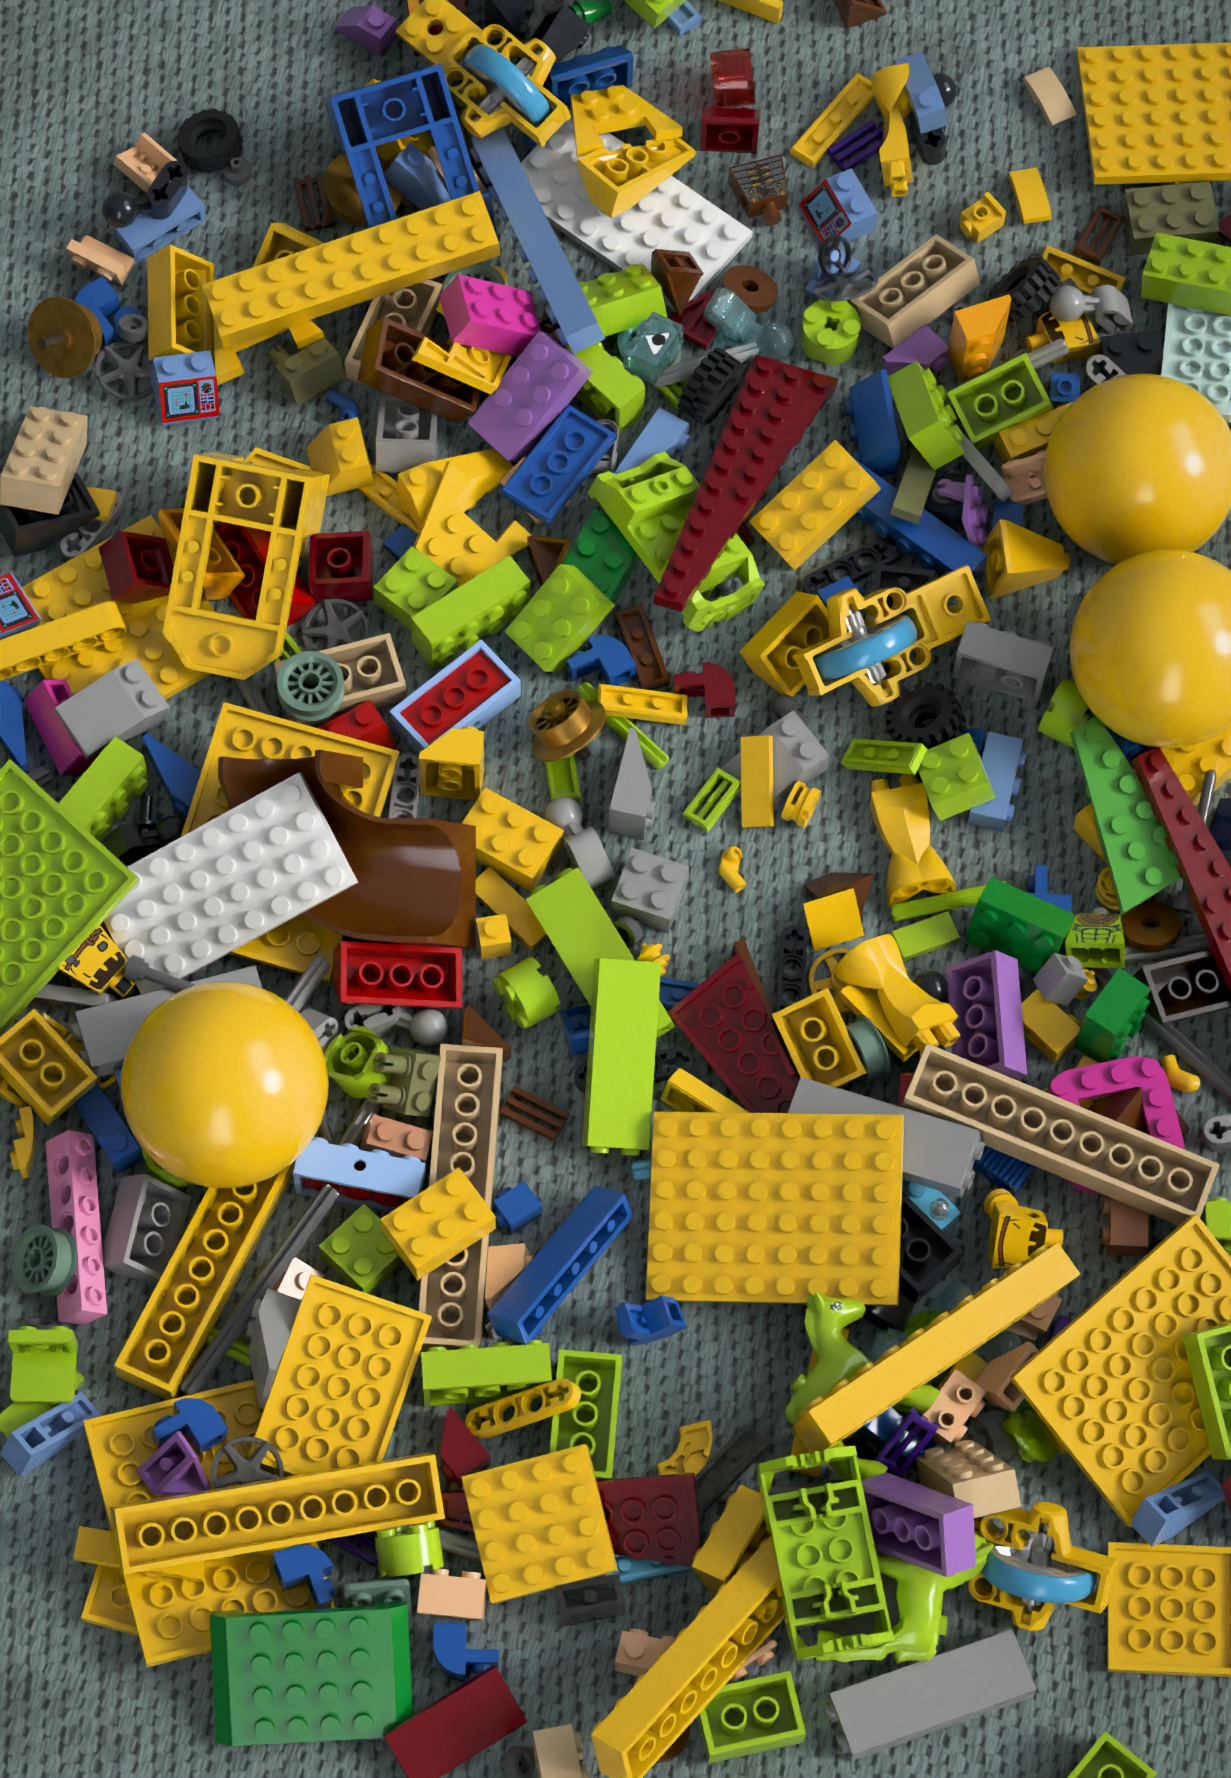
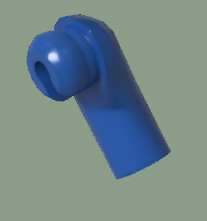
M333 389L329 391L326 402L339 408L340 421L359 418L355 400Z

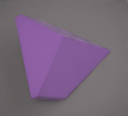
M180 1431L176 1432L136 1470L153 1496H175L211 1490L197 1455Z

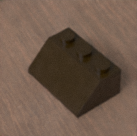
M1211 949L1145 965L1133 975L1134 978L1150 988L1147 997L1150 1004L1145 1012L1160 1025L1231 1008V991L1226 986L1223 973L1218 967Z

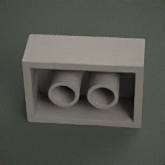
M967 621L957 650L952 677L1038 703L1048 674L1054 647L1048 646L1041 640L1031 641L1021 638L1011 631L1002 632L992 629L987 624L981 622L972 623Z

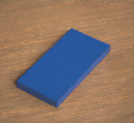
M568 404L500 490V495L549 526L616 441L617 434Z

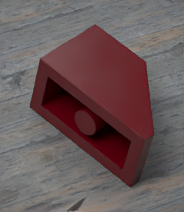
M450 1408L446 1411L440 1453L442 1466L439 1469L449 1483L455 1481L461 1488L463 1486L461 1477L485 1470L491 1465V1457L455 1411Z

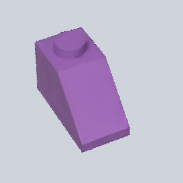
M374 5L351 7L337 23L335 30L381 57L397 38L395 32L397 30V20Z
M924 325L883 357L881 370L886 369L887 375H892L911 363L918 361L924 370L929 368L932 373H939L948 363L949 347L927 325Z

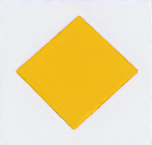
M853 888L803 904L814 951L864 936Z

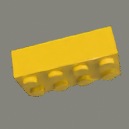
M834 440L749 522L785 561L796 570L874 497L881 488L857 461Z

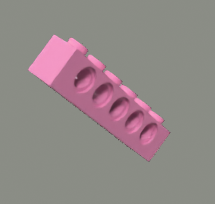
M68 1130L46 1141L52 1229L63 1228L72 1235L77 1249V1262L72 1280L67 1288L57 1295L58 1321L85 1325L107 1315L94 1135Z

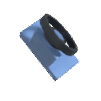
M837 235L829 236L823 241L819 249L818 257L814 263L813 278L804 289V294L815 301L820 300L814 295L813 288L819 282L828 278V276L837 277L843 273L855 272L860 269L861 262L851 256V247L846 238ZM840 242L843 243L845 252L839 249ZM835 290L825 291L820 294L827 297H836Z

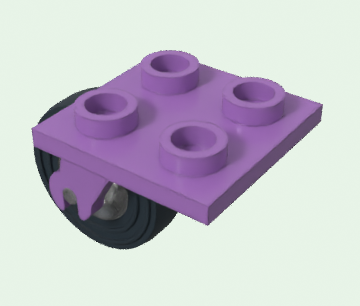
M945 473L934 477L924 509L941 522L962 519L969 542L982 551V546L986 545L987 542L984 523H988L989 516L987 506H982L980 486L975 485L972 474L965 477L958 473Z

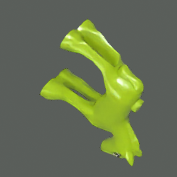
M815 1291L814 1297L811 1295L807 1296L808 1308L806 1309L804 1320L805 1329L810 1338L809 1341L812 1344V1348L817 1354L818 1361L806 1377L800 1373L789 1387L794 1394L789 1404L786 1405L785 1416L793 1426L800 1420L797 1414L804 1410L809 1403L819 1396L824 1397L837 1384L846 1378L849 1380L857 1374L858 1370L872 1362L864 1352L848 1343L841 1333L842 1328L863 1317L866 1309L862 1301L826 1297L820 1295L817 1291ZM923 1385L893 1405L892 1408L906 1416L913 1407L917 1410V1414L923 1415L936 1401L940 1391L931 1385ZM840 1441L832 1448L845 1447V1445ZM857 1457L861 1481L886 1473L888 1469L887 1466L878 1461L859 1459ZM831 1462L830 1465L839 1478L843 1481H848L838 1462Z
M975 1533L976 1567L949 1577L939 1575L893 1556L877 1555L880 1574L895 1578L898 1581L896 1598L900 1622L891 1628L895 1641L885 1645L816 1657V1660H835L840 1662L882 1660L891 1652H894V1659L897 1664L909 1660L919 1662L931 1660L937 1653L936 1646L938 1645L939 1635L946 1636L948 1616L941 1615L943 1592L964 1584L965 1581L981 1573V1570L987 1563V1554L993 1549L994 1544L987 1543L985 1538ZM820 1629L817 1645L826 1643V1640L843 1636L835 1630Z

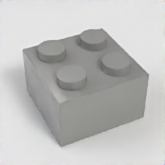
M631 847L611 900V914L618 917L628 916L637 918L642 925L669 933L688 882L689 866Z

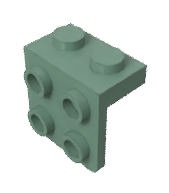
M409 1577L344 1584L346 1608L374 1606V1603L407 1601L408 1618H412Z

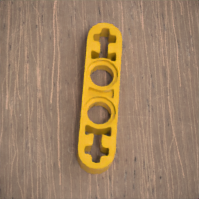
M556 1379L471 1410L465 1419V1425L475 1437L482 1440L571 1410L579 1403L581 1391L575 1383L568 1379ZM564 1389H568L569 1392L564 1394ZM564 1395V1400L560 1399L559 1397ZM541 1396L542 1406L539 1410L532 1412V1401L534 1398ZM514 1406V1416L511 1420L504 1422V1411L508 1407ZM481 1418H484V1419H486V1420H488V1421H485V1422L481 1423V1422H482Z

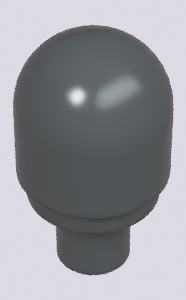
M781 694L774 698L772 710L776 716L781 719L794 710L806 726L808 725L810 719L802 713L803 708L801 704L787 694Z

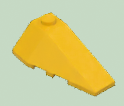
M679 137L661 141L651 139L647 140L645 145L632 147L630 143L623 144L620 149L608 151L607 148H600L579 158L576 164L591 203L608 217L613 218L633 207L691 160L697 151Z
M494 448L426 462L398 474L397 495L420 530L447 461H451L472 480L453 502L462 512L470 511L476 506L480 498L486 493H491L501 484L500 481L513 468L510 461Z

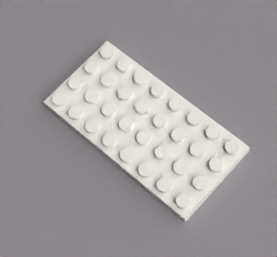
M572 116L561 125L560 129L548 140L543 148L537 145L521 162L549 223L617 271L625 270L630 265L644 264L651 273V256L655 249L690 252L704 274L696 285L689 301L696 300L752 238L753 231L673 176L668 177L630 209L613 218L608 217L591 203L576 164L577 160L583 156H576ZM611 133L599 134L604 142L603 148H607L608 151L618 150L621 148V145L625 144ZM663 293L664 303L675 310Z
M297 773L128 866L141 880L106 917L104 923L116 946L128 961L132 955L144 958L145 963H148L150 968L182 979L357 884L358 881L303 774ZM146 979L135 982L141 995L166 988Z

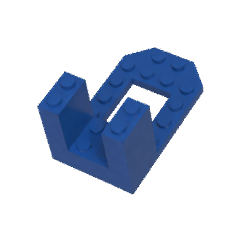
M431 64L405 72L404 75L323 97L340 154L347 155L369 228L397 219L375 146L430 130L450 199L454 200L479 191L441 64ZM449 273L429 280L438 281L445 279Z

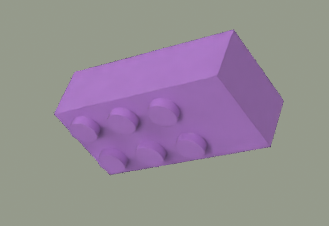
M538 331L503 376L497 389L491 395L489 394L468 424L508 461L519 462L523 457L529 455L593 371L565 345L563 346L553 334Z
M994 950L946 967L949 1004L958 1015L953 1025L960 1033V1037L952 1045L953 1054L1013 1079L1026 1076L1027 1064L1018 959Z
M887 1472L862 1481L875 1550L945 1577L976 1567L973 1504Z

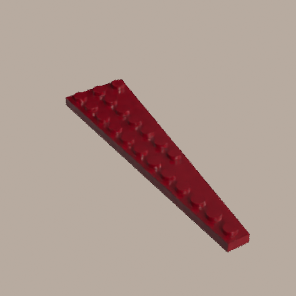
M755 354L658 585L653 604L679 612L685 609L700 587L701 581L711 571L713 563L725 551V546L730 539H733L742 521L747 519L778 474L779 468L789 458L793 447L800 442L807 427L811 426L815 415L820 409L822 410L835 391L838 379Z
M1156 747L1136 756L1131 762L1144 793L1151 804L1156 821L1163 825L1167 835L1164 840L1168 849H1173L1179 863L1176 866L1180 877L1184 876L1190 889L1188 893L1189 899L1218 967L1223 973L1226 986L1231 991V867L1162 750Z

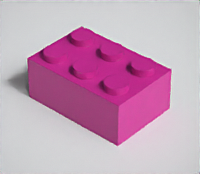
M458 274L439 295L451 342L519 357L538 331L541 332L530 291Z

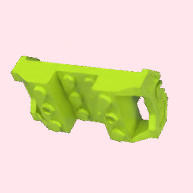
M665 451L653 455L640 466L618 474L607 471L597 475L588 491L591 499L600 503L649 571L660 583L700 487V484L688 468L670 458ZM737 533L733 539L729 540L725 546V551L713 563L711 571L701 581L700 587L681 612L684 616L683 623L687 628L699 632L704 630L706 625L708 628L711 627L714 621L722 623L723 620H730L754 603L763 589L765 583L759 576L753 554ZM738 577L744 585L728 596L718 597L712 602L706 600L711 595L715 586Z
M855 1446L825 1449L822 1452L799 1454L798 1457L794 1455L759 1463L756 1466L767 1533H771L783 1596L780 1599L794 1662L860 1648L890 1644L895 1641L887 1610ZM838 1462L848 1481L840 1483H827L824 1486L808 1489L800 1488L797 1491L776 1495L769 1494L774 1474L790 1469L798 1470L805 1468L806 1470L814 1466ZM876 1613L874 1632L869 1635L860 1633L826 1640V1643L807 1647L796 1628Z

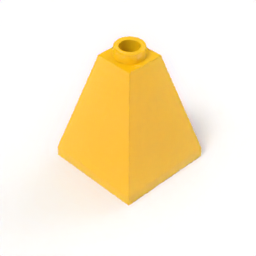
M1000 519L988 535L986 545L982 546V551L987 554L985 576L989 599L998 598L1058 578L1064 570H1068L1070 564L1069 554L1064 553L1063 545L1007 520Z

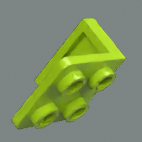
M21 1326L18 1330H9L8 1343L13 1352L10 1386L11 1401L16 1404L73 1402L75 1398L78 1342L73 1330H69L64 1326L50 1327V1330H37L32 1326Z

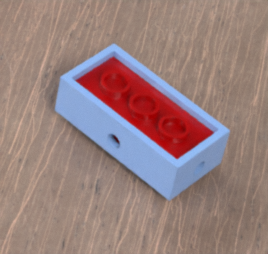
M480 640L389 711L390 726L419 756L421 751L453 728L461 729L465 726L476 729L481 728L521 696V680Z
M314 1137L305 1151L296 1159L293 1171L295 1192L297 1194L315 1197L322 1186L328 1184L339 1193L336 1202L356 1206L365 1204L368 1208L385 1212H392L424 1191L426 1186L425 1163H422L416 1157H393L388 1152L374 1149L371 1152L363 1151L349 1143H342L340 1146L329 1144L327 1140L319 1137Z

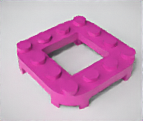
M1134 1056L1069 1069L1057 1075L1047 1089L1046 1093L1080 1106L1079 1101L1126 1092L1141 1087L1147 1134L1184 1149V1140L1167 1075L1158 1061L1153 1058ZM1063 1178V1180H1066L1072 1187L1079 1191L1085 1192V1194L1098 1193L1094 1190H1091L1087 1187H1084L1082 1185H1079L1077 1183H1074L1070 1180Z

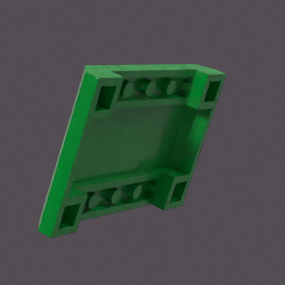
M407 1601L374 1603V1606L256 1613H243V1610L210 1612L216 1743L229 1746L384 1738L382 1734L413 1715Z

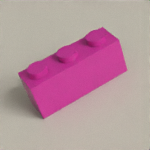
M66 679L42 680L24 702L59 774H83L100 753L86 759L54 711L56 706L73 696Z

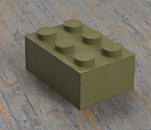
M1210 181L1125 189L1121 209L1122 215L1125 217L1124 226L1130 256L1149 254L1157 232L1216 244L1219 226Z

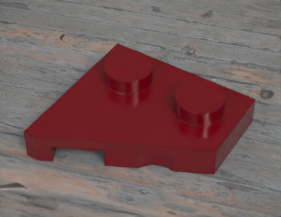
M711 289L700 295L697 300L688 301L681 317L677 312L668 315L666 319L677 327L681 338L706 351L736 308L730 305L722 294Z

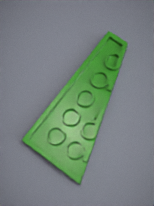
M1095 716L1073 729L1070 735L1079 768L1082 769L1086 793L1091 800L1094 811L1093 818L1104 858L1107 860L1112 877L1110 879L1113 890H1116L1120 915H1123L1183 877H1180L1176 868L1179 863L1173 849L1169 850L1164 840L1167 835L1163 825L1156 821L1151 804L1144 793L1137 774L1104 724Z

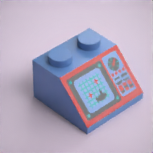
M852 168L826 178L798 206L820 245H822L826 238L832 235L842 236L849 242L876 230L878 212Z
M210 350L153 358L150 379L162 426L212 420L220 417L217 376Z
M12 573L0 576V640L32 629L42 621Z

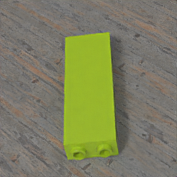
M578 867L574 870L568 868L556 876L557 880L548 886L542 884L530 892L531 896L526 901L591 1006L594 959H635ZM660 1000L658 1004L656 1039L676 1027Z
M608 958L594 959L582 1146H591V1153L609 1154L610 1147L621 1148V1155L640 1156V1150H649L661 962Z

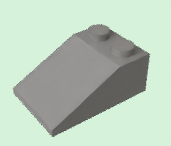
M380 393L376 434V471H385L387 473L404 472L423 463L436 461L438 415L390 394Z
M135 659L111 670L56 706L54 711L87 759L102 752L114 736L122 741H126L160 725L169 709V705L138 659Z
M794 710L758 735L773 736L774 804L788 796L798 780L808 783L828 769L830 755ZM741 751L721 768V770L740 781ZM740 790V791L738 792V794H737V796L740 798V800H741V790Z
M630 728L609 809L608 833L644 840L646 830L652 832L656 801H651L652 787L637 731L635 728Z
M267 1288L263 1300L257 1298L251 1314L253 1318L246 1337L251 1338L248 1354L258 1405L261 1409H264L301 1302V1299Z

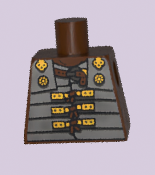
M782 155L729 167V186L747 217L751 218L762 215L767 226L778 224L782 220L779 210L786 209L788 201Z

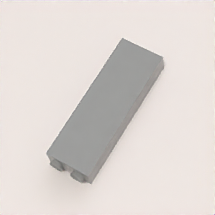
M256 966L190 982L199 985L209 982L231 981L262 988ZM165 988L75 1011V1023L71 1024V1029L75 1042L81 1041L83 1051L79 1052L81 1060L97 1077L113 1074V1069L123 1066L128 1045L146 1016L163 1001L178 993V991Z
M800 1077L788 1113L903 1115L902 1180L958 1197L963 1196L965 1188L970 1189L975 1175V1171H972L975 1159H981L985 1142H982L980 1131L803 1077Z
M1013 1629L939 1654L927 1662H917L831 1692L828 1697L829 1704L825 1705V1710L830 1723L836 1722L840 1734L836 1738L842 1754L848 1753L850 1761H854L1032 1698L1036 1692V1687Z

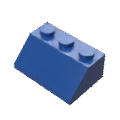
M619 45L605 47L598 52L588 55H578L572 60L554 63L543 87L566 106H570L572 94L609 88L610 86L624 85L627 88H631L633 80V54L624 46Z
M884 369L852 385L849 388L848 398L844 399L845 416H850L852 423L848 425L849 441L855 442L856 450L852 451V457L878 476L896 474L900 449L887 370Z

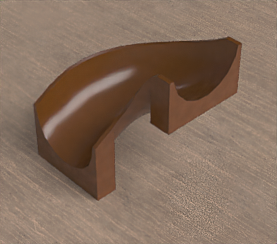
M315 750V756L296 759L218 757V779L230 810L297 773L303 774L358 881L357 884L305 911L302 913L303 916L333 932L358 939L410 945L459 947L462 949L475 948L476 826L431 818H381L358 809L346 799L341 790L363 788V757L325 750Z

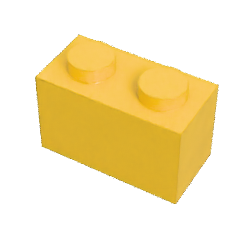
M1036 989L1021 1003L1024 1036L1055 1064L1075 1045L1081 1024L1073 1015L1064 1013L1059 1008L1058 1003L1045 1000L1039 989Z

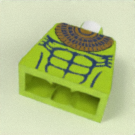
M1101 907L1095 908L1092 913L1077 914L1065 941L1066 956L1071 955L1081 962L1082 968H1125V942L1120 915L1109 914L1108 910Z

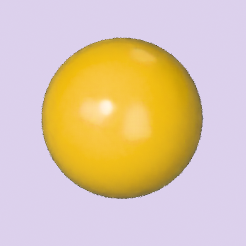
M1122 375L1093 386L1081 394L1065 410L1052 431L1044 460V482L1053 514L1065 533L1079 547L1096 558L1117 565L1135 555L1149 551L1174 549L1195 552L1215 535L1231 509V431L1227 422L1218 409L1203 394L1186 383L1163 375Z
M1174 549L1149 551L1118 563L1104 573L1086 593L1077 610L1069 642L1070 664L1077 689L1085 704L1105 726L1132 742L1159 748H1179L1199 744L1218 736L1231 727L1230 569L1207 556L1190 551Z
M221 981L199 984L184 989L163 1001L146 1016L134 1033L128 1045L121 1072V1099L124 1113L134 1137L153 1161L174 1176L192 1184L211 1188H236L256 1184L271 1178L287 1168L305 1151L314 1138L322 1122L328 1098L326 1059L318 1038L309 1023L293 1006L281 997L261 987L241 982Z

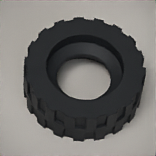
M201 110L199 113L192 114L190 118H186L183 121V125L178 129L179 133L176 139L184 162L191 169H196L198 172L214 173L217 170L221 171L225 167L230 166L232 158H239V154L242 152L243 138L234 117L231 114H227L224 110ZM212 132L222 133L224 139L216 147L211 149H199L196 142L202 136Z

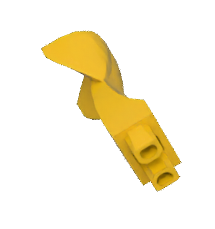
M909 63L882 68L875 72L871 78L873 95L884 117L883 145L879 149L884 186H890L891 197L909 195L907 184L913 183L908 140L903 122L912 111L903 88L910 72Z
M904 774L899 777V787L890 789L888 781L884 778L873 780L871 784L870 810L882 841L892 855L886 881L888 908L904 902L922 890L938 894L956 891L953 877L943 860L930 846L927 793L924 784L919 783L914 774Z
M891 934L881 935L858 944L833 969L836 977L847 984L877 989L885 1017L905 1048L915 1045L922 1054L927 1043L935 1047L941 1043L944 1048L955 1044L960 1037V1033L953 1025L958 1017L950 1004L940 1002L931 997L908 978L899 947Z

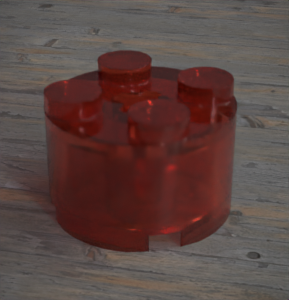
M750 48L710 53L716 106L733 108L756 105Z

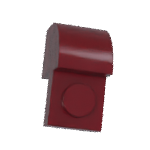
M703 662L702 673L696 674L693 671H684L673 675V693L684 694L687 697L703 696L705 718L735 717V687L731 676L725 669L713 663Z

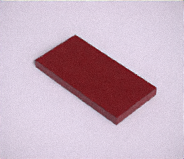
M493 1665L382 1735L407 1778H440L527 1723V1720L498 1668Z

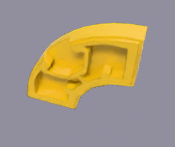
M711 1420L679 1428L680 1441L677 1450L668 1460L657 1464L658 1475L695 1473L696 1480L703 1471L710 1456L713 1437Z

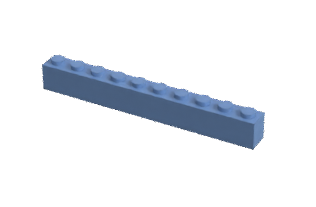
M502 127L482 139L470 134L469 137L474 146L469 148L476 164L480 162L483 164L478 169L485 183L490 181L492 183L488 190L494 202L500 201L502 204L497 209L504 223L509 221L511 223L507 230L513 242L520 241L521 246L516 249L523 263L530 262L531 266L527 267L526 270L533 284L540 283V287L536 288V291L543 305L549 302L551 306L545 310L552 324L559 323L560 328L555 331L562 345L569 344L573 354L604 340L605 337L504 128Z

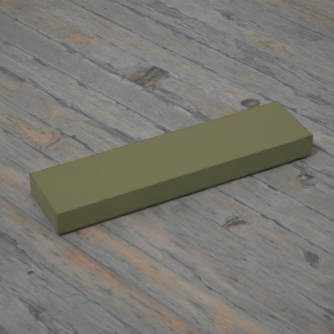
M914 445L890 514L918 524L936 470L934 471Z

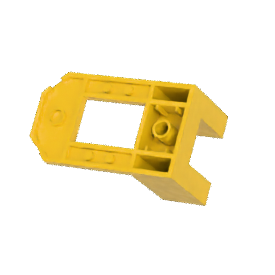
M220 452L194 454L162 633L169 644H172L187 669L247 680L282 656L302 539L305 536L320 533L330 474L306 469L287 471L243 462L244 457ZM215 521L271 531L256 620L199 609Z

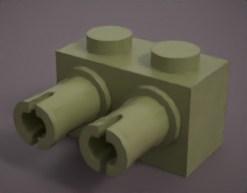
M325 337L299 349L300 352L293 356H290L281 345L276 346L279 353L274 348L268 353L269 360L276 365L283 391L297 406L346 378L339 352ZM293 339V345H294L296 348H298L297 345H296V343H295V341H294V339Z
M395 1046L393 1054L377 1053L375 1059L382 1060L383 1062H374L375 1071L392 1073L388 1085L372 1083L369 1090L377 1091V1093H368V1100L371 1103H382V1108L405 1115L429 1117L441 1056L417 1049Z

